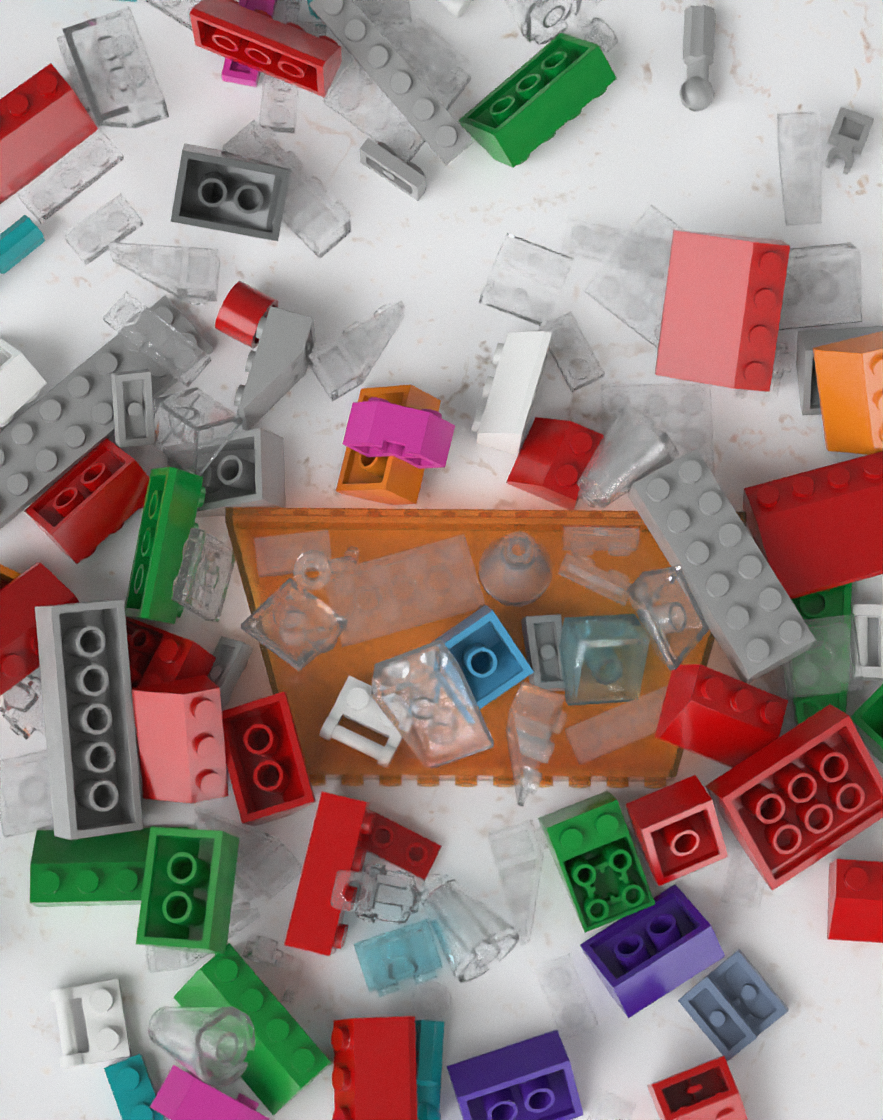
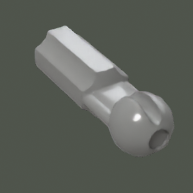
M706 5L690 6L684 12L683 60L684 64L687 65L686 81L681 85L679 95L682 104L689 110L696 112L706 109L712 103L714 97L713 86L708 80L709 66L714 63L716 14L714 13V8Z

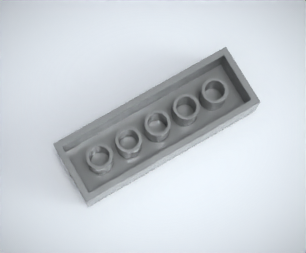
M697 448L631 485L628 495L629 499L741 681L749 684L810 649L816 639Z
M101 600L35 607L54 836L73 840L142 830L143 821L124 600Z

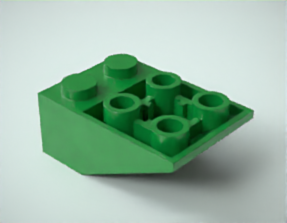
M608 790L538 818L552 858L585 933L655 905L618 800Z

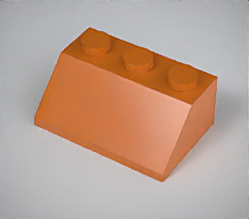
M883 331L814 347L813 354L826 449L834 452L864 455L883 451Z
M413 385L363 388L360 390L358 402H366L371 397L385 399L391 404L418 410L431 409L439 412L441 400ZM346 447L336 492L389 505L417 504L425 468L419 469L395 456L367 457Z

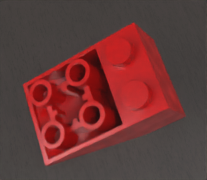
M125 616L131 690L132 688L190 677L208 676L216 657L195 641Z
M725 1056L714 1058L647 1085L660 1120H748L740 1093Z

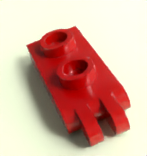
M378 813L375 816L371 835L364 834L361 848L367 849L368 853L425 881L442 848L441 845Z

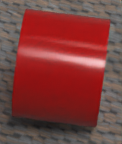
M238 281L229 291L221 305L216 318L215 329L254 349L258 346L260 340L256 338L260 318L262 316L267 318L270 306L278 308V300L242 281Z

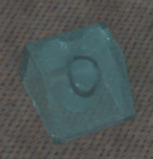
M635 614L564 617L559 654L565 700L568 706L635 702L639 700L650 636Z
M428 919L354 943L369 994L377 991L379 997L400 991L399 983L414 979L415 985L436 979V971L443 967Z

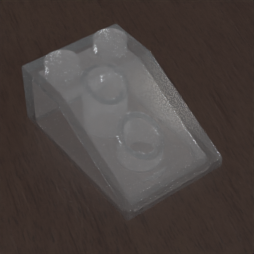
M442 639L374 665L371 696L427 771L494 747L493 738L464 673Z

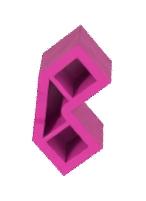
M371 397L366 402L352 403L342 444L367 457L395 456L419 469L445 468L455 425L442 419V414L435 410L413 409L391 404L382 398Z
M173 1065L150 1106L170 1120H270L256 1111L260 1105L258 1102L240 1092L236 1099L208 1084L211 1079L210 1075L192 1065L188 1072Z

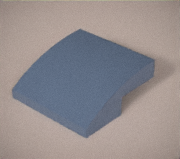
M740 949L678 1000L719 1052L725 1056L727 1062L789 1010Z

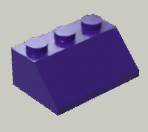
M676 884L654 897L655 905L619 919L580 944L582 951L611 997L628 1018L725 957L711 924Z
M558 1030L446 1066L463 1120H571L584 1115L571 1063Z

